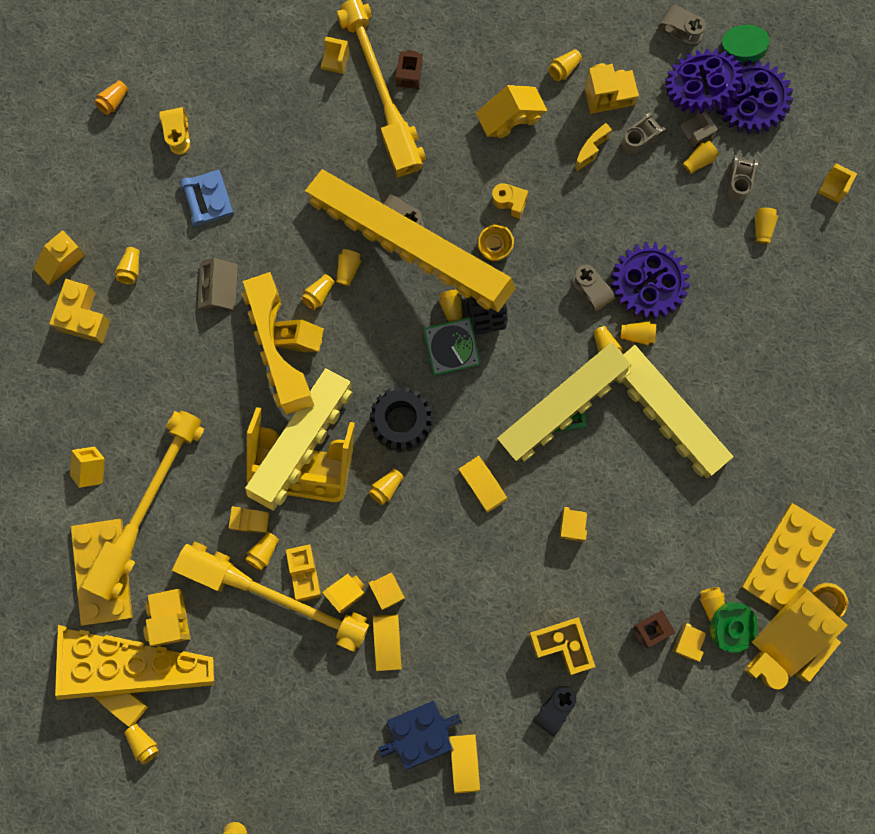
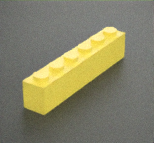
M611 342L497 439L517 462L521 459L524 462L535 454L533 450L540 443L544 446L554 438L552 434L559 427L561 430H564L573 422L571 417L578 411L580 414L587 411L592 406L591 400L597 395L599 398L606 395L612 389L609 385L615 380L619 382L624 380L631 373L628 369L631 368L632 364Z
M636 345L623 354L632 364L631 368L628 369L631 373L621 382L615 381L619 384L623 382L629 389L627 390L629 397L634 402L639 401L644 406V414L653 421L655 419L661 426L659 430L667 439L672 438L677 444L675 448L678 453L684 458L688 457L693 462L692 468L700 477L704 475L706 478H709L734 457Z
M326 368L310 391L315 406L297 411L245 487L249 498L273 511L277 505L283 504L288 494L286 491L291 484H296L301 475V468L304 464H309L313 458L314 448L317 444L323 443L327 436L326 430L330 424L334 425L340 416L339 410L343 404L347 405L352 398L351 381Z

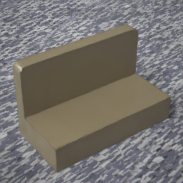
M211 258L200 262L198 309L208 310L219 307L234 310L236 308L238 270L236 263L218 258Z

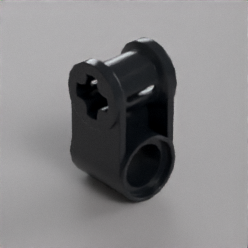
M567 686L558 687L547 702L542 705L541 711L538 715H535L532 721L554 737L576 704L575 693ZM569 692L568 698L571 700L570 703L564 702L560 705L558 695L560 693L565 695Z

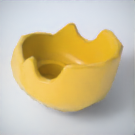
M491 225L480 233L478 249L484 258L490 261H501L509 257L514 249V237L507 227ZM501 246V247H500L498 250H496V251L491 250V248H495V247Z
M825 582L818 584L812 589L811 593L839 618L844 616L849 603L841 587Z

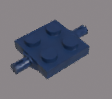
M433 700L387 720L392 734V742L378 747V750L381 752L380 755L383 758L396 752L401 758L404 769L409 770L451 752L454 749L449 739V729L462 724V720L459 719L461 717L457 713L444 719L439 713L436 702Z

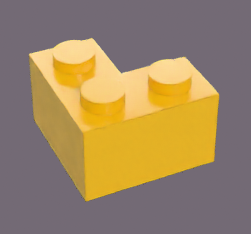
M602 63L589 68L584 89L590 114L636 105L639 94L633 70L614 71L613 64L605 65Z
M507 85L476 112V115L487 137L504 138L510 134V130L516 125H534L539 122L541 116L547 112V109L536 87Z
M65 279L49 323L53 328L63 333L103 344L110 321L103 314L90 311L96 293L89 285Z
M175 589L148 595L145 607L148 617L151 616V619H146L147 626H144L143 630L145 640L149 641L150 646H163L191 640L183 591Z
M579 617L528 633L536 658L560 651L568 675L595 667Z

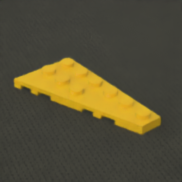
M58 625L55 689L57 700L214 685L213 657L184 651L182 653L174 652L161 646L155 648L137 641L108 635L104 637L90 634L89 631H75Z

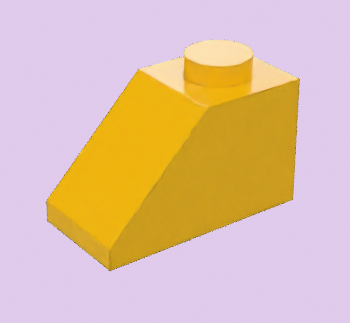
M62 230L44 245L33 269L50 286L80 261L85 254Z
M302 319L275 322V347L305 353L319 352L324 328Z
M346 574L322 593L337 611L343 614L365 595L362 590L365 585L356 575L352 578L349 574Z

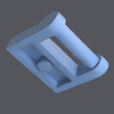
M219 169L179 181L181 190L185 192L192 214L191 222L193 226L196 227L234 214ZM200 186L208 213L201 214L194 187Z

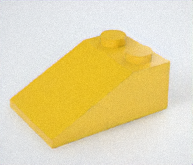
M803 586L751 642L762 652H766L792 677L829 646L848 625Z

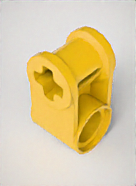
M184 107L160 111L164 139L169 145L170 150L176 155L186 154L190 149L188 122H185L188 120Z

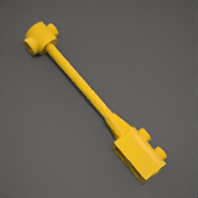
M348 0L341 5L339 11H336L342 30L347 28L350 32L356 31L378 89L387 126L381 128V135L396 177L399 178L417 172L423 168L422 162L426 161V156L423 148H417L414 142L418 140L415 127L408 126V123L404 121L390 98L365 28L369 25L368 18L372 17L369 4L363 5L361 0Z
M185 411L173 412L165 428L170 430L169 434L174 439L130 523L124 527L115 543L112 544L107 541L103 543L80 588L108 601L111 596L117 598L123 587V584L119 583L123 573L129 575L135 564L131 557L139 531L138 527L183 442L191 444L193 440L198 442L204 428L200 427L202 421L199 418Z
M195 541L192 545L186 544L183 547L172 569L176 573L222 592L225 584L244 591L249 590L338 630L336 635L338 641L336 644L353 652L362 645L370 626L365 623L366 617L355 612L352 613V616L346 614L343 621L260 585L234 567L232 563L228 562L229 556L216 551L215 555L207 553L208 547Z

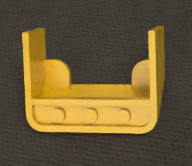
M256 407L247 431V483H249L280 437L275 430L261 427V408ZM349 423L345 440L338 439L329 444L328 452L313 450V458L309 464L303 465L296 484L290 485L286 491L288 492L287 495L327 502H339L344 498L353 452L355 423Z

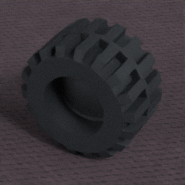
M471 296L466 298L469 317H471L473 331L476 334L506 329L508 322L506 303L497 312L491 308L489 310L484 309Z
M395 387L394 391L388 389L383 396L380 394L377 397V402L373 403L371 407L370 424L373 434L378 439V442L382 446L385 445L388 450L392 451L394 449L397 452L407 450L409 452L416 446L417 448L420 447L422 442L427 440L432 428L431 409L425 397L422 398L418 391L412 392L411 388L405 387V390L400 389V387ZM398 407L409 408L416 416L415 425L410 430L402 433L391 430L387 425L388 414Z

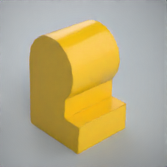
M503 183L496 185L492 190L494 206L498 209H511V216L520 219L528 199V191Z
M232 506L229 529L232 531L267 533L269 513Z
M760 651L744 669L752 678H757L760 675L764 685L769 688L782 689L788 683L789 677L785 669L766 652Z

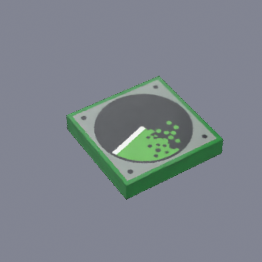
M471 317L423 327L433 375L481 365Z

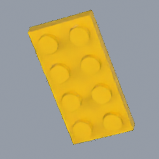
M790 503L741 588L777 611H780L802 588L836 529L797 505Z
M122 519L71 526L81 626L133 618L128 575L123 573L119 580L123 587L117 598L111 596L109 601L80 588L103 543L107 541L114 544L123 531Z

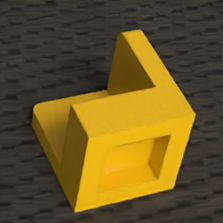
M325 37V52L321 69L344 74L349 57L348 41Z
M834 164L827 173L818 193L839 203L848 193L857 173L841 165Z
M96 447L71 450L70 476L79 488L103 483L105 458Z
M564 507L562 510L559 539L584 542L587 535V530H585L587 513L569 510V507Z
M392 573L369 582L382 610L405 600Z
M683 623L672 652L695 662H700L703 655L700 649L706 633L691 627L688 623Z

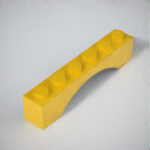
M271 272L244 280L245 291H242V296L245 304H250L252 309L248 311L251 324L257 325L258 330L254 331V335L258 345L262 344L264 351H261L260 354L264 365H269L271 370L267 372V377L271 387H276L277 393H274L273 396L277 407H282L285 414L288 415L315 406L304 374L283 360L275 347L274 323L282 303Z

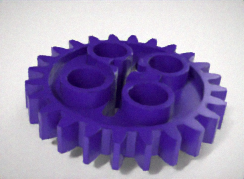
M706 49L704 54L697 50L696 56L688 53L687 60L680 58L679 65H672L673 71H668V78L665 79L669 101L674 102L675 108L681 106L683 112L689 108L690 114H693L696 109L699 110L700 114H703L704 109H708L712 113L713 107L721 110L722 103L729 105L731 104L730 98H737V92L742 90L741 84H744L743 70L740 67L739 60L735 61L734 55L727 57V51L719 55L718 49H715L713 53H709V50ZM699 68H704L709 95L704 93Z
M748 60L746 67L740 63V67L743 70L744 84H741V91L743 93H737V98H730L731 104L729 105L722 103V109H718L717 114H724L723 122L730 120L729 128L738 125L737 132L746 128L747 134H750L751 129H755L756 133L759 134L762 127L765 131L769 132L770 124L778 127L779 120H785V113H789L790 105L793 101V97H791L793 88H788L791 81L784 80L786 73L777 74L778 66L772 70L769 69L770 62H767L764 67L761 66L760 60L757 61L756 66H752L750 60ZM762 81L764 85H758L755 82ZM765 101H772L774 104L768 105ZM749 109L752 111V113L747 114L744 113L742 110Z
M645 242L642 249L636 244L633 252L629 249L626 250V257L620 255L618 259L620 264L615 263L613 268L617 272L611 275V278L617 281L612 282L611 288L618 289L614 293L615 297L621 296L618 305L620 306L625 303L628 305L625 312L633 309L635 310L634 317L639 313H643V320H646L648 315L651 314L653 320H656L658 313L665 318L667 310L673 314L676 310L675 305L678 307L682 305L683 301L680 298H686L688 293L684 290L690 287V284L684 281L689 279L690 274L683 273L687 265H679L682 257L675 259L673 257L675 250L668 254L666 252L667 245H664L660 250L656 242L652 248H649L647 242ZM647 262H655L658 268L652 269L648 267ZM667 269V272L659 275L654 283L650 282L638 293H633L634 290L644 285L647 279L650 280L661 270ZM628 275H636L639 282H631L628 279ZM662 280H669L673 287H665L662 284ZM642 294H651L654 301H646Z

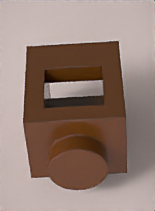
M413 50L399 51L396 87L420 89L423 54Z
M663 610L634 624L633 626L636 630L632 632L639 645L644 644L645 648H649L675 634ZM649 625L655 629L653 635H648L646 632V628Z

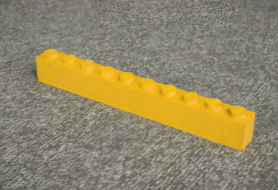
M321 169L305 190L310 198L309 203L317 210H321V208L326 210L331 218L336 221L339 219L343 220L345 225L353 231L360 230L368 240L380 242L381 246L388 252H397L409 264L414 262L425 274L430 275L432 273L436 275L438 280L448 287L453 285L464 297L469 298L471 296L475 298L477 303L486 310L491 308L499 312L516 289L512 278L323 169Z

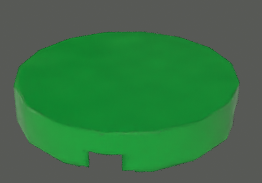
M754 25L735 26L723 36V52L727 51V57L734 55L735 61L739 60L740 63H744V60L754 62L764 57L768 52L770 38L761 27Z
M739 602L723 604L715 611L711 619V638L718 648L728 653L745 651L749 647L751 640H754L757 636V617L745 604Z

